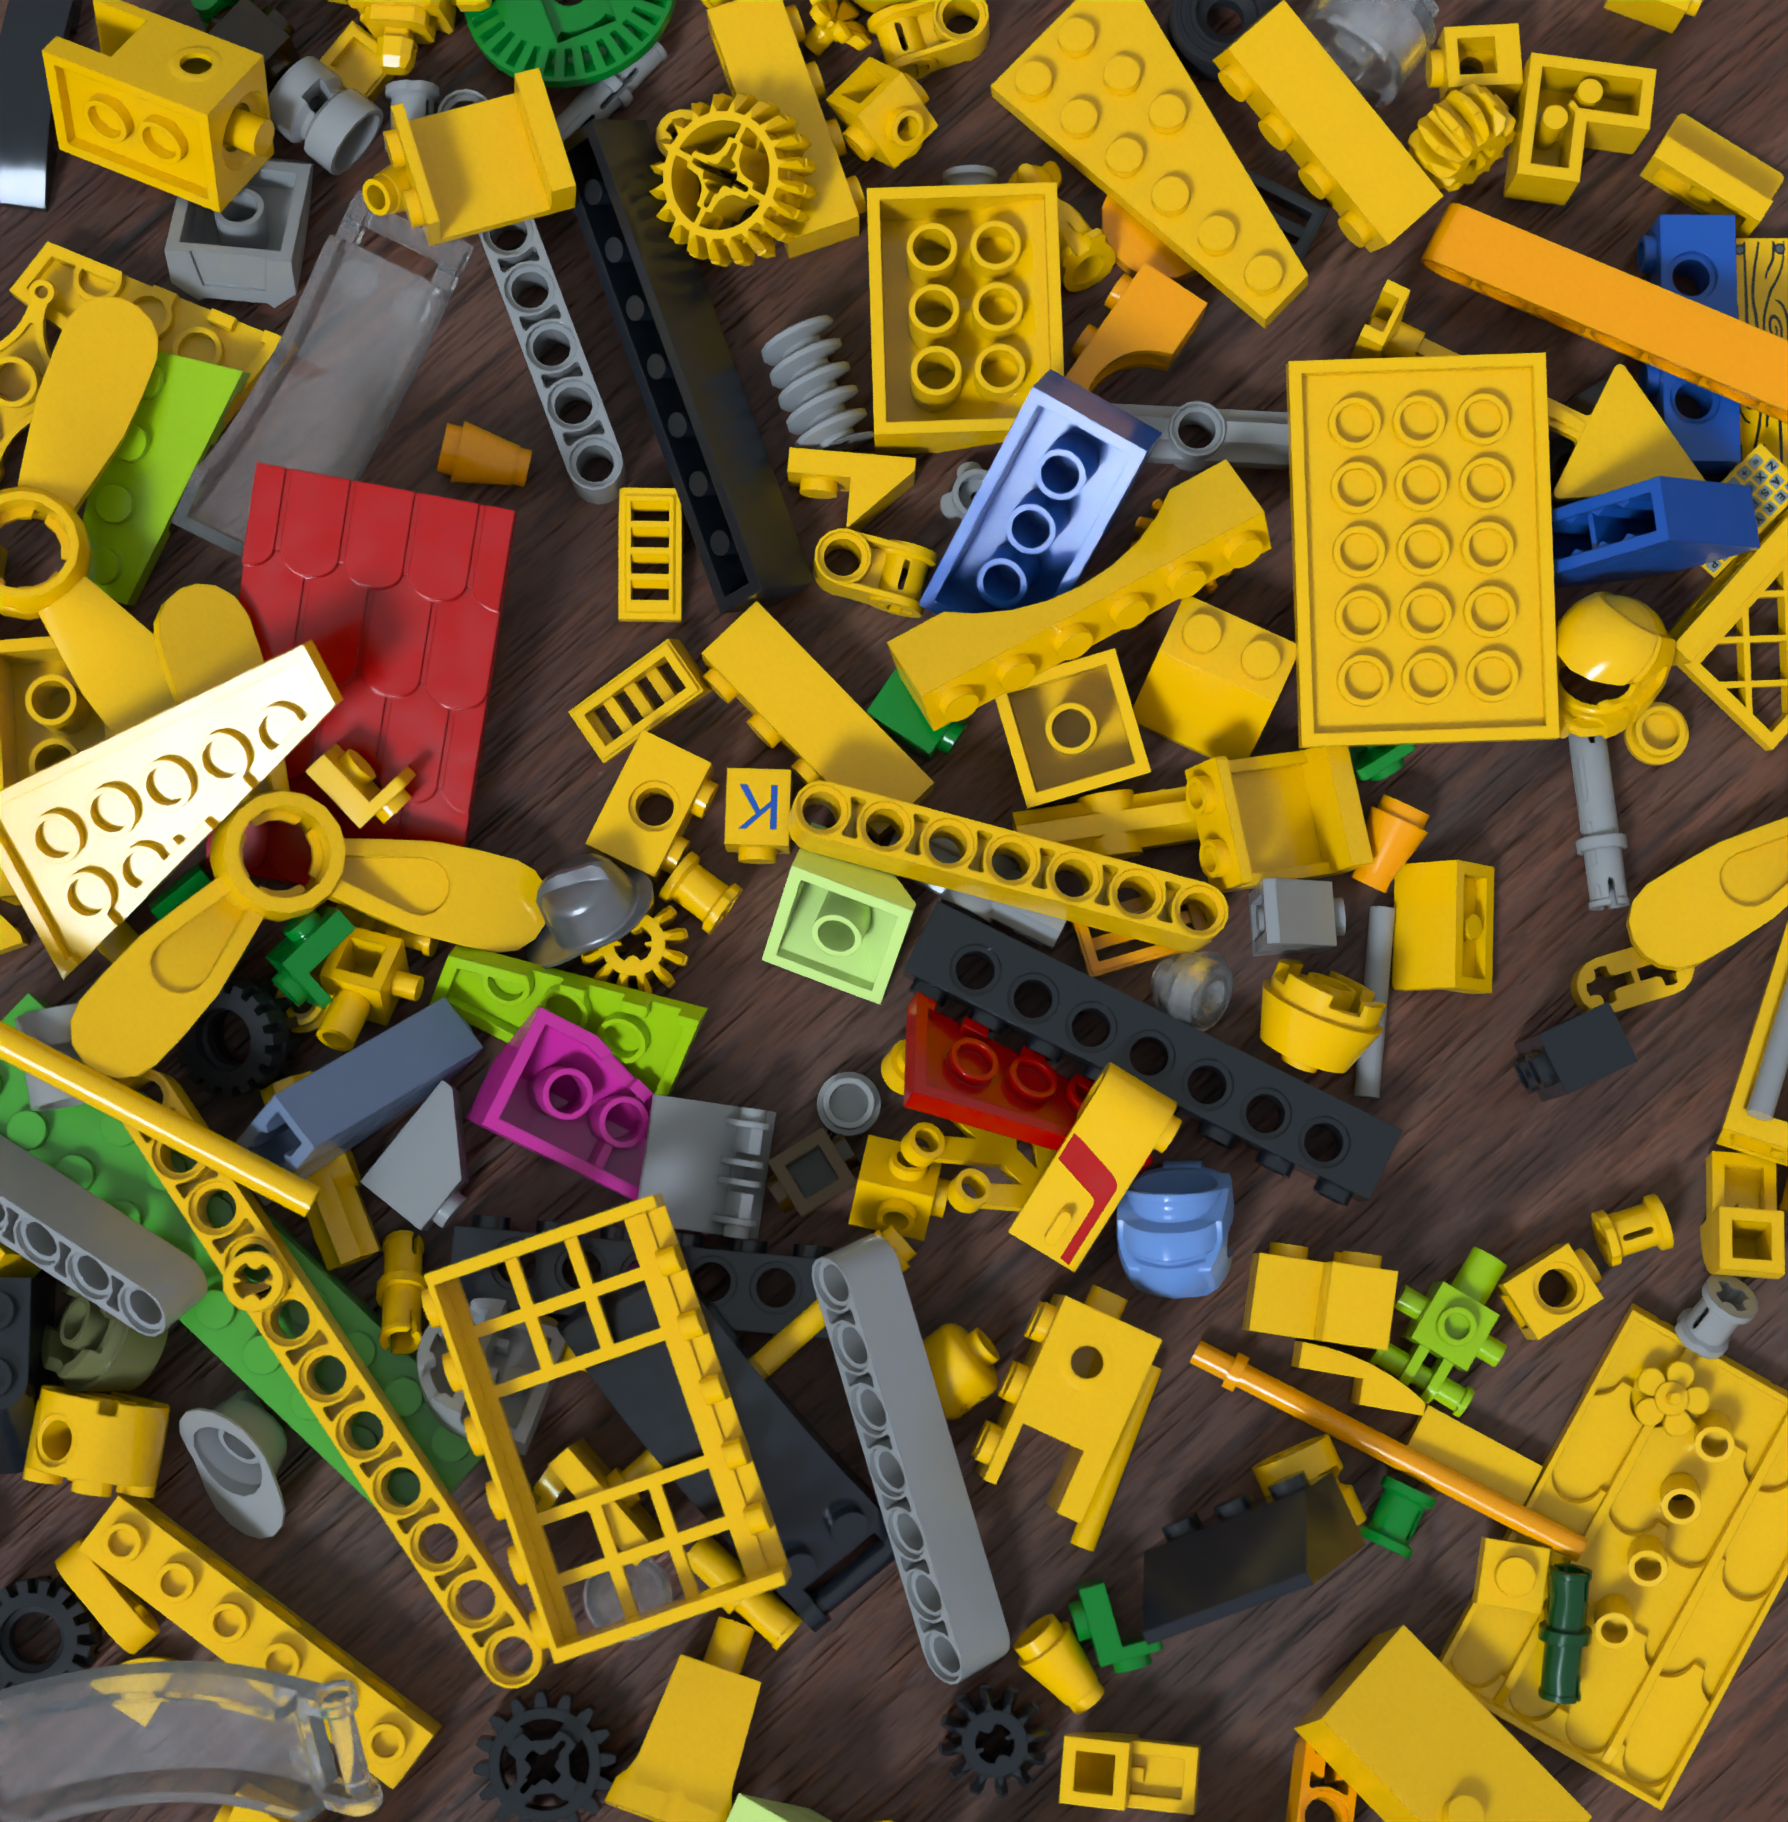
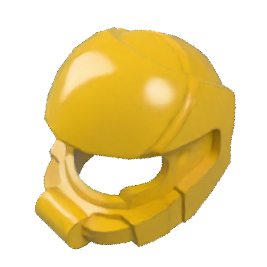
M1603 591L1595 592L1576 602L1559 620L1556 626L1559 732L1561 739L1568 737L1570 734L1580 737L1601 735L1605 739L1619 734L1631 723L1634 724L1644 714L1664 687L1673 663L1676 641L1667 634L1659 615L1642 601L1630 596L1615 595ZM1567 666L1571 671L1591 681L1616 686L1630 684V687L1619 698L1598 702L1597 705L1588 704L1575 699L1566 692L1560 682L1559 672L1561 668Z

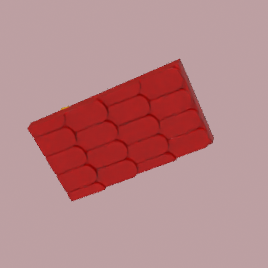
M257 462L242 557L243 571L238 601L249 615L264 662L312 639L343 698L285 758L289 790L305 794L324 805L340 825L343 838L435 841L467 848L517 519L515 510L479 505L478 503L415 493L414 491L351 481L350 479ZM337 743L344 752L352 749L367 761L376 775V778L372 781L380 790L406 766L416 776L404 788L412 798L384 824L374 815L359 829L305 771ZM267 821L256 827L249 823L243 832L247 836L243 847V863L249 876L296 886L301 884L303 887H306L311 878L307 874L312 863L311 846L301 827L297 824L292 825L283 821ZM216 828L207 836L205 867L208 869H212L210 852L213 833Z

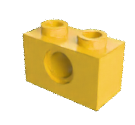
M642 730L585 843L589 851L606 857L623 868L631 867L642 871L653 883L658 885L664 872L672 874L688 851L690 841L682 836L692 816L695 815L703 818L716 795L719 784L711 781L714 774L712 763ZM654 795L665 796L674 804L673 814L670 819L658 826L647 825L639 819L641 804L647 798Z

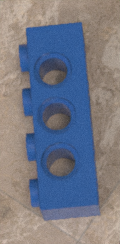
M1660 214L1646 232V235H1641L1637 247L1638 272L1647 273V282L1738 319L1735 215ZM1683 274L1690 277L1697 286L1698 295L1687 296L1680 293L1673 284L1672 275ZM1641 362L1639 372V386L1645 395H1649L1650 403L1702 476H1726L1741 462L1740 403ZM1684 395L1695 400L1700 408V419H1689L1680 414L1675 405V396Z

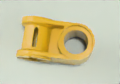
M916 0L881 9L874 13L866 23L869 33L878 38L886 65L902 73H907L915 80L923 78L931 72L977 58L987 48L990 38L988 5L985 0ZM961 15L971 17L977 22L976 27L972 31L964 34L953 33L945 26L950 19ZM899 37L903 39L906 51L902 49Z
M838 528L829 531L819 540L815 548L813 575L816 583L823 591L832 595L866 603L891 614L920 618L923 615L924 607L918 603L920 602L928 568L936 565L938 555L934 551L914 543L887 540L852 529ZM846 549L855 555L859 568L853 574L838 576L826 567L825 556L833 550ZM906 568L908 573L904 588L900 590L898 589L902 569Z

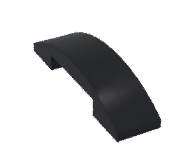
M9 0L0 34V206L48 212L58 153L52 146L55 123L42 50L56 36L69 40L70 34H77L83 0Z

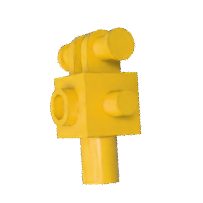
M337 904L336 909L343 913L355 929L310 974L319 976L321 987L333 999L326 1007L327 1012L317 1031L318 1039L332 1049L350 1051L355 1045L365 1020L387 1026L400 997L412 1001L419 1000L423 991L424 977L409 972L405 947L422 951L423 955L432 957L437 950L439 940L407 932Z

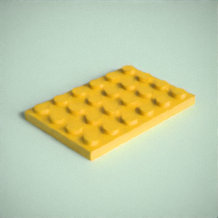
M1546 352L1288 361L1286 364L1299 748L1559 739Z

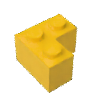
M1531 52L1522 69L1523 85L1515 98L1513 118L1516 120L1514 126L1516 134L1513 142L1509 144L1503 197L1565 206L1580 182L1584 148L1634 154L1650 130L1657 69Z
M1270 1242L1269 1254L1252 1253L1242 1330L1388 1351L1398 1271L1381 1269L1382 1256L1343 1251L1334 1252L1333 1262H1319L1307 1260L1308 1247Z

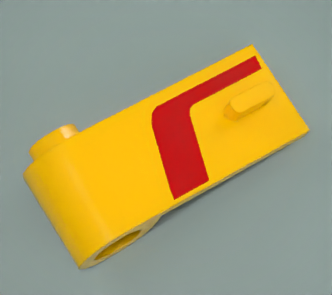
M1109 1062L1087 1093L1078 1111L1075 1124L1010 1225L1008 1233L1075 1272L1152 1150L1155 1149L1163 1153L1173 1140L1182 1122L1181 1119L1173 1115L1177 1102Z

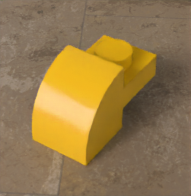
M1711 1151L1706 1157V1221L1700 1226V1238L1704 1264L1710 1274L1765 1279H1780L1785 1275L1784 1211L1777 1210L1775 1162L1746 1153Z
M1068 1733L1064 1736L1059 1803L1125 1811L1127 1808L1194 1815L1197 1806L1201 1745L1139 1738V1735L1124 1733Z

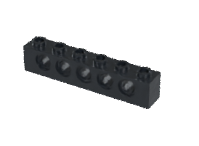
M472 1214L471 1227L454 1226L450 1265L570 1223L537 1220L535 1233L510 1231L511 1218ZM605 1226L600 1230V1239L579 1237L583 1251L592 1253L599 1260L601 1274L597 1282L621 1274L637 1261L627 1228ZM676 1233L689 1274L693 1279H695L697 1271L709 1263H718L728 1271L731 1280L729 1291L720 1300L710 1301V1303L730 1329L737 1331L778 1334L817 1299L812 1280V1266L816 1259L832 1252V1247L794 1244L793 1256L767 1254L768 1241L729 1238L728 1250L703 1248V1235ZM564 1241L532 1252L536 1259V1269L532 1277L527 1280L535 1304L578 1289L570 1283L567 1277L566 1269L570 1257ZM503 1262L459 1277L469 1306L471 1301L476 1298H496L507 1301V1310L520 1309L512 1282L503 1271ZM772 1269L787 1271L795 1282V1294L792 1300L782 1307L767 1305L761 1299L758 1292V1284L761 1277ZM585 1301L551 1312V1314L570 1315L583 1305ZM826 1326L814 1338L829 1339Z

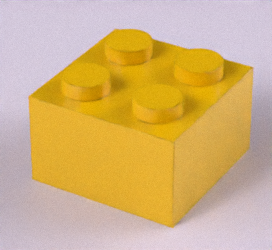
M1115 648L1056 665L1034 677L1023 688L1008 691L995 698L1027 809L1151 773Z

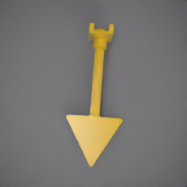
M1387 279L1368 324L1364 325L1350 359L1384 358V356L1388 358L1454 356L1459 354L1424 338L1425 332L1401 321L1411 290ZM1618 364L1614 367L1590 415H1584L1547 397L1549 430L1572 440L1575 445L1552 492V499L1554 501L1584 500L1658 476L1705 481L1624 365Z

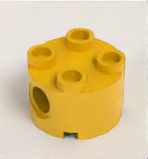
M42 1385L39 1399H37L22 1478L37 1483L60 1485L62 1484L63 1477H65L67 1480L72 1481V1492L90 1496L111 1497L113 1485H117V1493L135 1497L154 1498L171 1407L164 1402L112 1391L111 1395L97 1392H73L65 1385Z

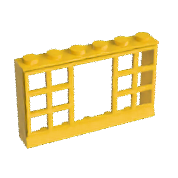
M662 1192L424 1274L428 1288L421 1290L422 1305L430 1325L433 1328L440 1326L442 1328L449 1349L448 1353L442 1355L444 1371L454 1392L463 1391L471 1416L464 1418L466 1436L475 1456H485L492 1477V1481L486 1482L485 1485L489 1505L498 1521L503 1519L507 1521L514 1545L507 1548L510 1567L520 1586L528 1584L536 1607L535 1610L529 1612L531 1629L541 1650L550 1649L554 1664L788 1583L792 1572ZM624 1220L640 1267L594 1283L578 1236ZM564 1241L580 1288L535 1304L519 1256ZM505 1262L520 1309L475 1325L459 1277ZM644 1280L661 1328L614 1343L599 1296ZM585 1301L601 1349L555 1364L539 1317ZM525 1322L541 1369L496 1385L480 1337ZM665 1341L704 1455L538 1512L500 1398ZM709 1468L725 1516L678 1531L663 1484ZM649 1489L665 1537L619 1552L603 1505ZM589 1510L604 1558L559 1573L543 1526ZM730 1530L746 1577L699 1592L684 1545ZM669 1550L685 1598L639 1613L624 1566ZM609 1571L625 1618L580 1634L564 1586Z

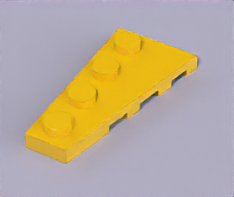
M47 242L9 290L16 299L28 307L31 283L39 279L52 282L57 288L58 296L56 301L49 307L46 321L62 331L66 319L81 303L100 296L123 298L139 306L152 320L159 338L158 351L250 373L241 394L236 393L223 419L226 422L224 428L289 346L285 337L265 329L261 331L241 323L235 317L211 308L209 310L182 299L178 294L157 285L150 286L130 278L120 270L51 242ZM42 287L39 290V296L45 298L48 290L46 287Z

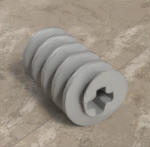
M828 315L812 317L789 326L768 341L761 350L764 363L775 366L769 374L772 386L783 389L778 396L780 408L787 412H792L786 420L788 430L795 435H801L795 443V448L850 452L868 443L874 437V432H854L853 426L867 417V412L865 408L846 409L844 403L857 395L859 390L857 385H837L836 380L850 371V365L846 361L829 362L828 360L831 354L842 347L840 338L821 339L819 335L833 325V318Z

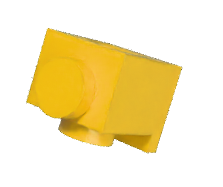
M1519 23L1444 27L1436 43V49L1428 50L1426 54L1425 71L1428 88L1439 87L1441 102L1450 91H1460L1465 85L1476 83L1479 87L1485 86L1493 95L1497 94L1506 105H1512L1523 85ZM1471 66L1477 70L1478 74L1460 75V67Z

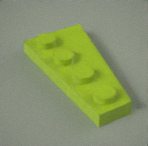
M158 351L157 360L143 399L124 442L88 495L83 516L92 551L88 579L116 602L135 606L171 534L169 528L182 502H187L197 482V479L194 477L210 445L215 446L226 424L223 419L236 393L241 394L250 373Z
M456 945L448 955L430 1002L431 1005L445 997L458 1015L464 1018L467 1023L507 1043L537 1006L542 1007L597 1035L612 1051L613 1056L635 1078H638L653 1094L663 1096L671 1095L708 1010L705 1007L555 968L546 969L536 963L461 945Z

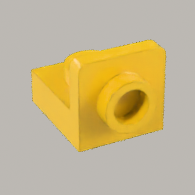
M337 743L305 771L359 829L374 815L384 824L412 798L404 788L416 776L406 766L380 790L372 781L376 778V775L367 761L352 749L344 752Z

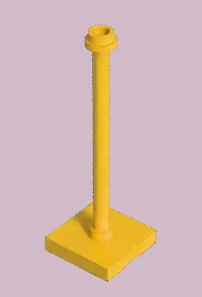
M892 1225L882 1233L877 1230L873 1234L881 1236L890 1244L904 1273L910 1267L908 1262L917 1253ZM818 1299L753 1355L754 1359L768 1376L775 1372L825 1327ZM584 1438L567 1447L548 1464L576 1499L663 1469L647 1449L623 1471L618 1467L611 1471ZM641 1492L603 1505L616 1545L621 1551L665 1537L661 1527L638 1502L643 1498ZM642 1560L633 1562L632 1564L636 1567Z

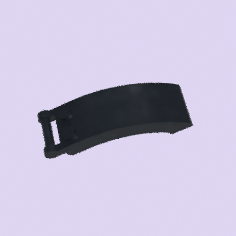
M638 1260L622 1273L639 1268ZM691 1277L792 1572V1576L786 1585L774 1589L796 1610L806 1625L812 1631L817 1632L831 1621L829 1615L831 1611L895 1561L877 1497L778 1388ZM644 1280L599 1296L614 1343L661 1328ZM585 1303L557 1325L559 1333L576 1357L601 1349ZM665 1341L585 1368L663 1469L704 1455ZM709 1468L674 1480L708 1521L725 1516ZM730 1530L720 1532L736 1550ZM875 1533L880 1538L816 1591L812 1592L807 1587L870 1535Z

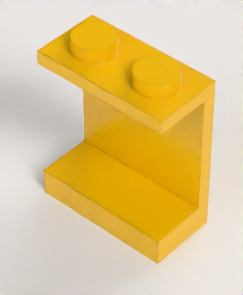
M539 68L515 73L513 94L429 116L408 120L403 103L391 106L393 129L383 131L386 149L393 169L405 168L411 187L401 191L411 228L423 226L429 246L575 208L576 183Z

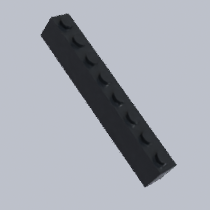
M590 120L563 141L576 183L574 209L720 614L746 611L756 601L763 608L774 607L814 582L697 260L687 252L688 244H676L669 237L674 222H665L656 217L667 201L657 199L649 192L663 183V176L654 173V170L650 167V165L661 161L646 120Z

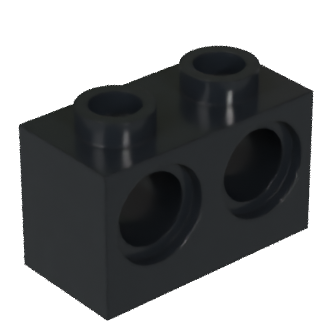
M1609 1002L1581 1012L1514 1044L1520 1056L1513 1060L1516 1073L1529 1094L1537 1091L1542 1102L1570 1094L1638 1061Z

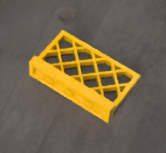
M1788 505L1758 534L1760 548L1738 554L1709 583L1667 631V634L1676 641L1672 666L1677 665L1765 751L1773 750L1788 733ZM1776 579L1777 590H1766ZM1777 598L1779 635L1750 636L1749 608L1757 599ZM1736 624V636L1724 637ZM1779 643L1780 680H1751L1750 644ZM1736 644L1738 681L1719 682L1700 663L1716 645ZM1781 687L1782 714L1769 729L1753 715L1752 688ZM1727 689H1738L1739 700Z

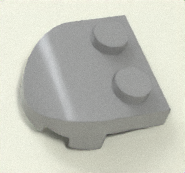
M476 1298L470 1304L475 1325L508 1314L506 1300ZM525 1322L480 1337L496 1385L541 1369ZM541 1323L555 1364L562 1362L566 1341L559 1333L558 1328ZM429 1324L421 1337L417 1352L421 1391L429 1410L437 1421L450 1432L467 1438L464 1418L471 1416L463 1391L454 1392L446 1377L442 1355L448 1353L449 1349L441 1326L433 1328ZM556 1379L500 1398L518 1453L526 1456Z

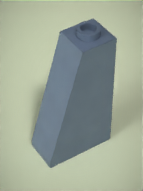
M443 997L275 1094L235 1143L301 1178L307 1179L427 1098L442 1080L449 1083L455 1079L482 1050L483 1046L474 1036L467 1021L459 1016L448 1000ZM255 1192V1194L258 1196V1198L261 1200L264 1206L273 1202L267 1197Z

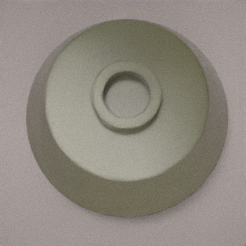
M65 1285L61 1293L70 1296L71 1299L63 1311L58 1328L47 1324L45 1326L41 1348L43 1367L57 1373L65 1386L73 1392L130 1391L140 1386L152 1373L161 1357L167 1340L168 1329L155 1337L143 1335Z

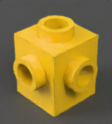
M870 56L826 99L846 128L842 133L844 142L859 158L866 162L874 158L896 169L903 161L914 156L920 150L923 141L938 127V124L925 107L929 97L922 86L907 73H902Z
M868 1135L848 1224L882 1232L892 1225L902 1236L924 1241L930 1216L943 1218L947 1202V1187L951 1180L939 1178L942 1163L933 1162L929 1166L916 1167L903 1157L900 1141ZM918 1146L923 1151L930 1152V1148Z

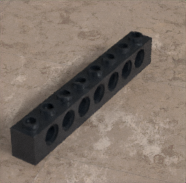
M937 901L903 969V976L913 981L909 988V991L913 994L919 992L937 1001V1006L940 1007L944 1006L947 998L971 1009L967 1016L968 1018L990 1028L989 1032L1001 1036L1004 1028L1007 1027L1027 1037L1028 1039L1024 1046L1047 1057L1046 1060L1058 1064L1062 1055L1086 1066L1082 1076L1094 1082L1104 1067L1111 1062L1176 1101L1177 1107L1173 1115L1176 1116L1179 1112L1201 1123L1197 1134L1230 1150L1235 1141H1238L1259 1152L1255 1159L1257 1164L1286 1178H1290L1293 1170H1296L1316 1180L1313 1187L1314 1192L1345 1207H1348L1351 1198L1359 1202L1370 1199L1402 1132L1401 1129L939 901ZM970 956L983 958L992 968V981L982 989L975 990L965 987L960 983L956 975V967L960 961ZM1033 984L1043 988L1050 1000L1048 1012L1038 1018H1028L1022 1015L1014 1004V994L1020 987ZM1089 1012L1103 1019L1107 1028V1035L1102 1044L1088 1047L1080 1044L1075 1039L1072 1033V1022L1077 1015ZM1150 1041L1158 1045L1162 1050L1164 1064L1158 1074L1143 1075L1134 1069L1130 1061V1051L1135 1043ZM1207 1069L1217 1075L1221 1083V1094L1215 1103L1202 1104L1191 1096L1188 1090V1080L1193 1071ZM1253 1098H1266L1273 1102L1278 1110V1123L1270 1133L1256 1131L1247 1121L1246 1109ZM1312 1126H1323L1330 1130L1335 1137V1153L1326 1162L1313 1159L1305 1149V1136Z

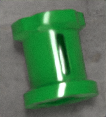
M1383 1475L1380 1481V1485L1384 1489L1368 1525H1360L1359 1531L1363 1538L1410 1560L1413 1549L1409 1546L1425 1509H1433L1437 1500L1400 1481Z

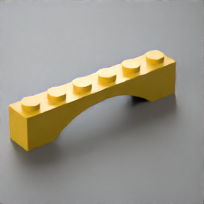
M1225 459L1170 489L1158 515L1138 542L1112 566L1083 585L1050 600L1013 610L985 613L942 612L888 641L887 645L898 674L933 731L951 722L961 721L974 713L978 707L1008 691L1023 688L1037 675L1065 660H1073L1080 657L1091 646L1120 630L1137 626L1148 615L1168 604L1196 594L1205 584L1227 572L1253 563L1261 554L1272 549L1264 510Z

